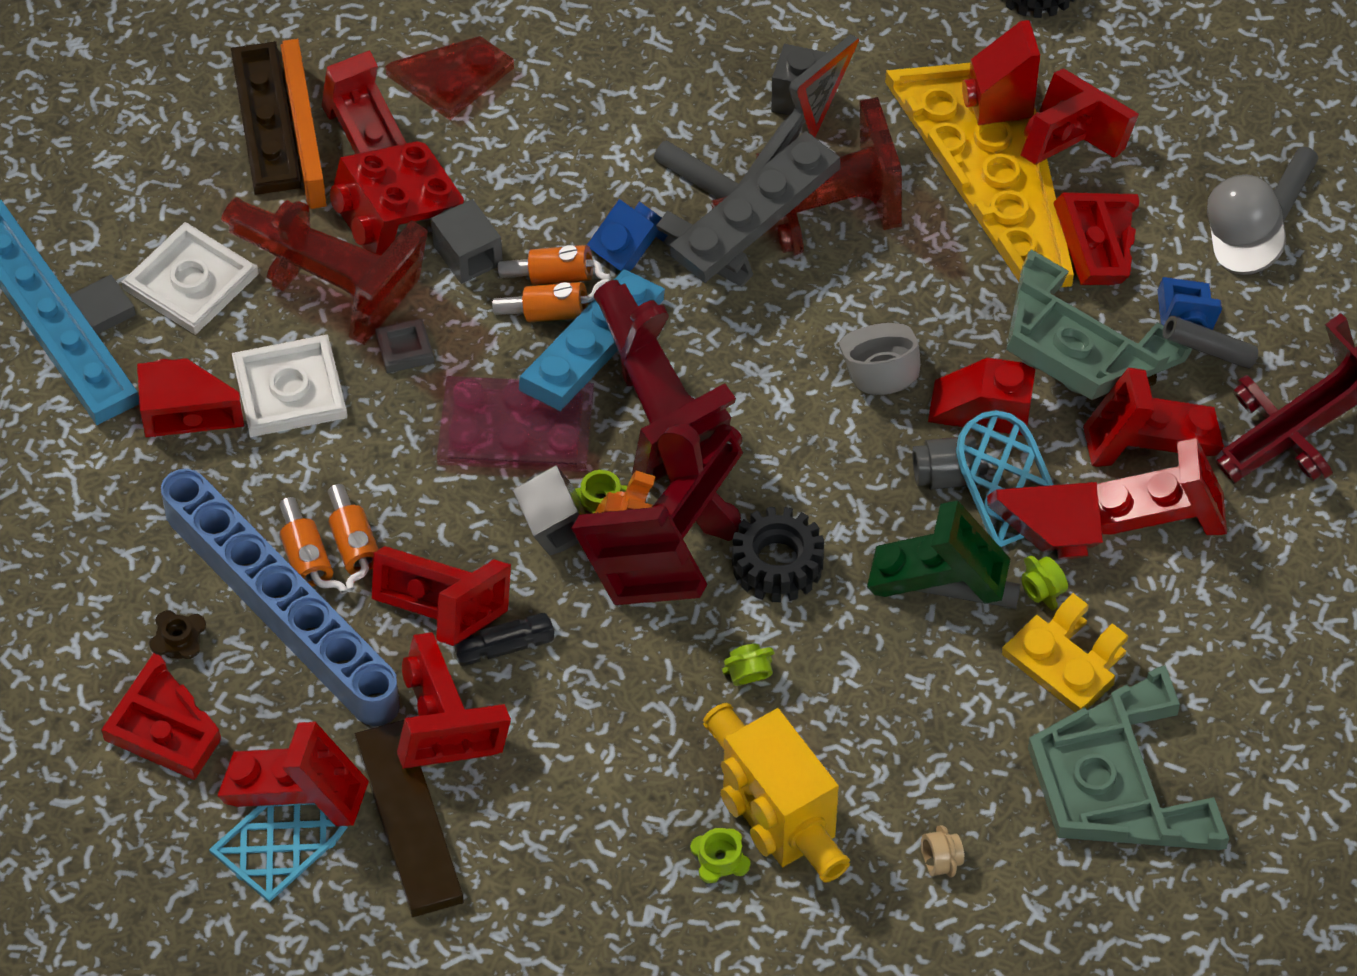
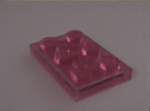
M447 376L437 451L438 465L549 470L557 465L561 471L587 472L594 383H587L559 411L519 391V379Z

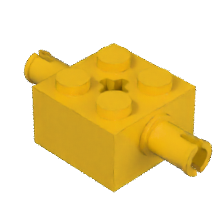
M722 703L711 709L703 719V726L710 731L724 750V761L721 762V769L724 774L723 789L720 791L722 800L734 817L737 818L743 815L752 827L750 835L759 852L765 857L772 854L782 868L804 855L819 874L822 882H831L840 877L850 866V859L847 855H844L833 840L836 835L839 785L779 708L774 709L746 726L733 711V707L729 703Z

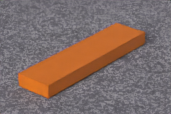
M299 40L282 41L283 44H280L307 207H310V209L327 207L323 174Z

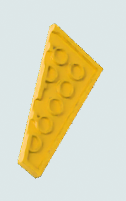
M970 63L886 70V85L1018 282L1028 252L1032 249L1068 270L1069 272L1061 287H1072L1074 273L1067 243L1053 204L1056 200L1048 161L1046 159L1035 165L1020 156L1027 139L1024 136V130L1031 118L978 125L973 107L967 108L965 106L962 93V81L969 79Z

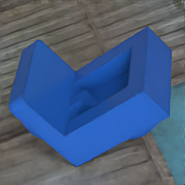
M619 199L587 245L592 251L618 270L622 271L625 269L631 271L655 237L664 241L668 235L657 228V224L662 219L661 216L640 201L633 209Z
M1163 277L1157 289L1161 324L1164 326L1170 316H1176L1213 330L1222 311V305L1219 299L1211 298L1210 283Z

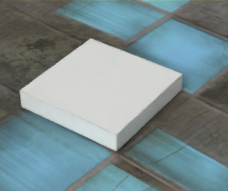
M184 222L121 283L123 290L196 335L259 272L258 266Z
M328 334L232 353L250 437L347 418V410Z

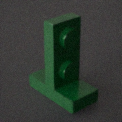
M956 500L940 504L934 534L876 546L867 588L874 595L887 597L964 581L984 604L1002 601L1011 558L963 505Z

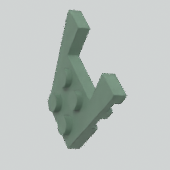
M1032 249L1028 252L1021 269L1006 347L1007 351L1021 358L1026 365L1040 369L1062 382L1072 392L1082 394L1093 400L1108 394L1128 367L1146 370L1147 377L1181 364L1188 359L1192 348L1165 339L1163 337L1164 326L1158 322L1139 343H1135L1054 296L1063 285L1069 271Z
M1166 665L1148 672L1146 679L1132 687L1126 684L1113 691L1110 699L1087 711L1084 707L1029 737L1028 751L1058 838L1209 850L1227 849L1229 836L1214 797L1165 808L1160 807L1131 727L1133 724L1178 715L1180 703Z

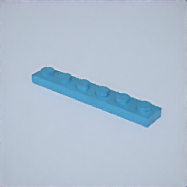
M0 200V288L96 426L139 405L138 391L3 201Z

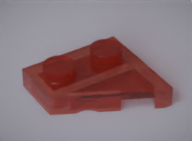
M478 36L390 62L385 68L386 76L447 119L452 120L513 70L514 59L483 37Z

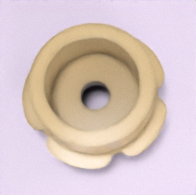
M943 825L937 826L936 832L922 835L921 852L925 863L931 857L934 858V866L927 865L930 876L947 874L949 877H954L957 866L964 863V849L959 835L948 834L947 828Z

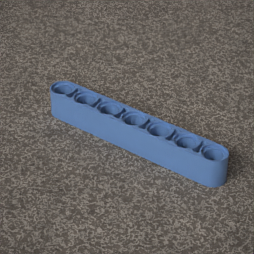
M178 469L169 473L161 484V494L166 519L170 526L359 721L370 726H382L391 722L397 716L400 709L397 679L393 669L200 473L191 469ZM284 595L281 598H273L275 596ZM307 628H317L315 630L305 631V629ZM342 660H348V661H349V662L344 663V664H337V663H336V662L342 661ZM374 693L383 694L379 697H368V695Z

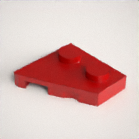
M1063 192L1053 202L1081 285H1116L1123 283L1130 276L1132 264L1130 248L1134 244L1136 229L1131 227L1132 213L1139 207L1140 200L1138 194Z
M155 653L152 654L101 729L104 741L192 780L197 778L221 741L219 728L206 712L199 710L192 694L184 684L179 685L167 670L166 662L160 655Z

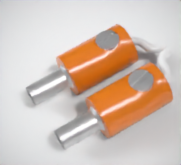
M588 245L531 249L528 259L499 261L498 273L500 278L529 276L531 283L536 286H525L523 296L494 298L492 301L494 315L524 313L527 322L576 319L587 308L588 303L595 300L593 296L596 290L611 280L610 273H603L601 264L592 259V253ZM594 267L595 274L601 281L597 282L592 292L587 295L586 286L583 281H591Z
M335 484L328 489V494L335 510L330 515L328 522L345 568L351 574L347 579L345 587L342 582L331 580L334 572L315 522L302 517L295 498L288 497L283 499L279 506L286 525L280 531V538L290 565L312 587L316 585L321 588L334 587L341 594L354 591V582L363 578L368 570L373 569L374 552L379 550L364 509L359 505H351L344 485Z

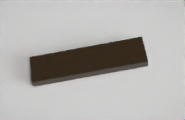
M277 42L232 47L231 54L254 194L259 195L302 188Z
M404 720L356 732L355 739L411 917L413 918L463 904L464 899L422 768L418 766L403 769L397 755Z

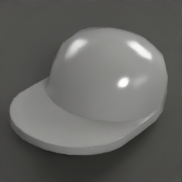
M1245 174L1228 178L1213 189L1208 197L1207 217L1211 229L1214 253L1218 262L1226 270L1240 275L1254 274L1274 264L1284 251L1286 232L1282 209L1272 187L1257 176Z
M899 323L874 324L849 332L839 342L850 379L855 387L867 394L886 395L899 392L908 388L919 377L921 360L918 340L912 329L907 325Z

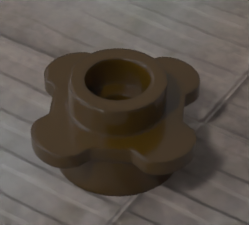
M171 610L163 611L157 615L155 619L158 626L156 636L149 641L150 650L160 656L166 655L173 659H191L199 654V635L206 629V621L200 614H192L190 616L176 615ZM175 632L183 633L180 636H173Z

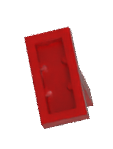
M370 50L330 65L326 69L321 106L329 120L338 118L355 154L406 144L375 82L378 65Z
M1063 68L1054 72L1040 111L1031 117L1025 127L1024 136L1027 139L1020 156L1036 165L1085 140L1115 158L1125 150L1139 113Z
M1128 367L1083 425L1091 465L1095 467L1112 466L1127 446L1178 453L1177 442L1197 438L1205 456H1216L1224 448L1215 407L1152 398L1146 370Z
M1193 438L1177 442L1179 466L1098 483L1097 491L1102 534L1112 535L1193 517L1198 518L1206 535L1227 534L1224 492L1198 439Z
M384 546L374 552L372 599L436 619V641L455 646L508 611L511 564L493 559L474 572H468Z
M433 632L413 635L409 655L404 657L402 661V676L406 687L413 688L418 700V716L404 719L397 749V755L402 768L487 757L502 753L511 723V718L505 704L465 709Z
M300 722L297 724L289 748L234 751L217 796L224 804L235 807L315 803L336 827L354 826L369 780L317 722Z

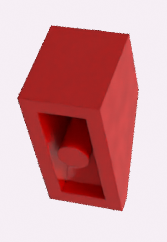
M1030 20L1018 22L971 59L969 79L962 81V93L965 106L967 108L973 107L978 125L1029 119L1034 115L1040 52Z
M987 357L936 379L928 422L964 427L967 422L979 414L997 410L1013 414L1023 421L1028 428L1036 368H1032L1024 362ZM990 418L981 419L976 423L987 427ZM997 418L993 431L1010 434L1013 424L1005 419ZM1019 430L1018 433H1017V435L1023 436L1022 433H1021L1020 430Z
M160 359L154 362L137 364L140 413L145 438L244 427L240 393L189 359Z
M1097 482L996 489L987 495V506L1040 551H1057L1058 559L1060 560L1088 557V548H1093L1103 543Z

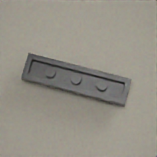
M805 131L670 244L671 257L702 282L706 283L841 169L840 157Z

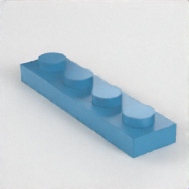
M625 269L614 279L618 280L621 285L626 284L638 306L650 300H654L657 305H660L664 300L665 288ZM593 300L522 373L519 380V391L561 411L618 351L596 300Z

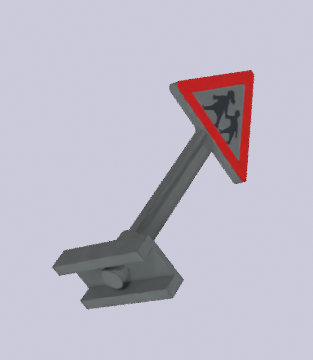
M850 34L791 82L789 90L795 106L794 111L778 127L735 190L797 139L801 129L803 133L807 131L813 137H816L859 43V38ZM666 211L657 224L658 230L668 235L663 241L668 247L693 226L669 211ZM743 252L717 273L740 287H743L753 276L747 255Z

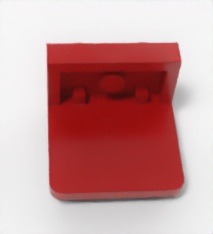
M419 141L340 157L334 185L330 189V200L334 210L341 214L351 229L355 242L364 248L373 263L391 256L399 225L432 218L448 208L464 203L463 196L429 147Z

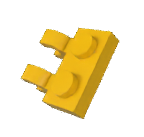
M1072 593L1060 605L1049 623L1038 615L1034 616L1002 647V655L1071 710L1077 712L1084 707L1088 710L1114 686L1115 675L1109 669L1126 654V650L1121 646L1128 640V635L1112 623L1099 636L1092 650L1087 654L1069 640L1087 624V620L1082 616L1088 611L1089 606Z

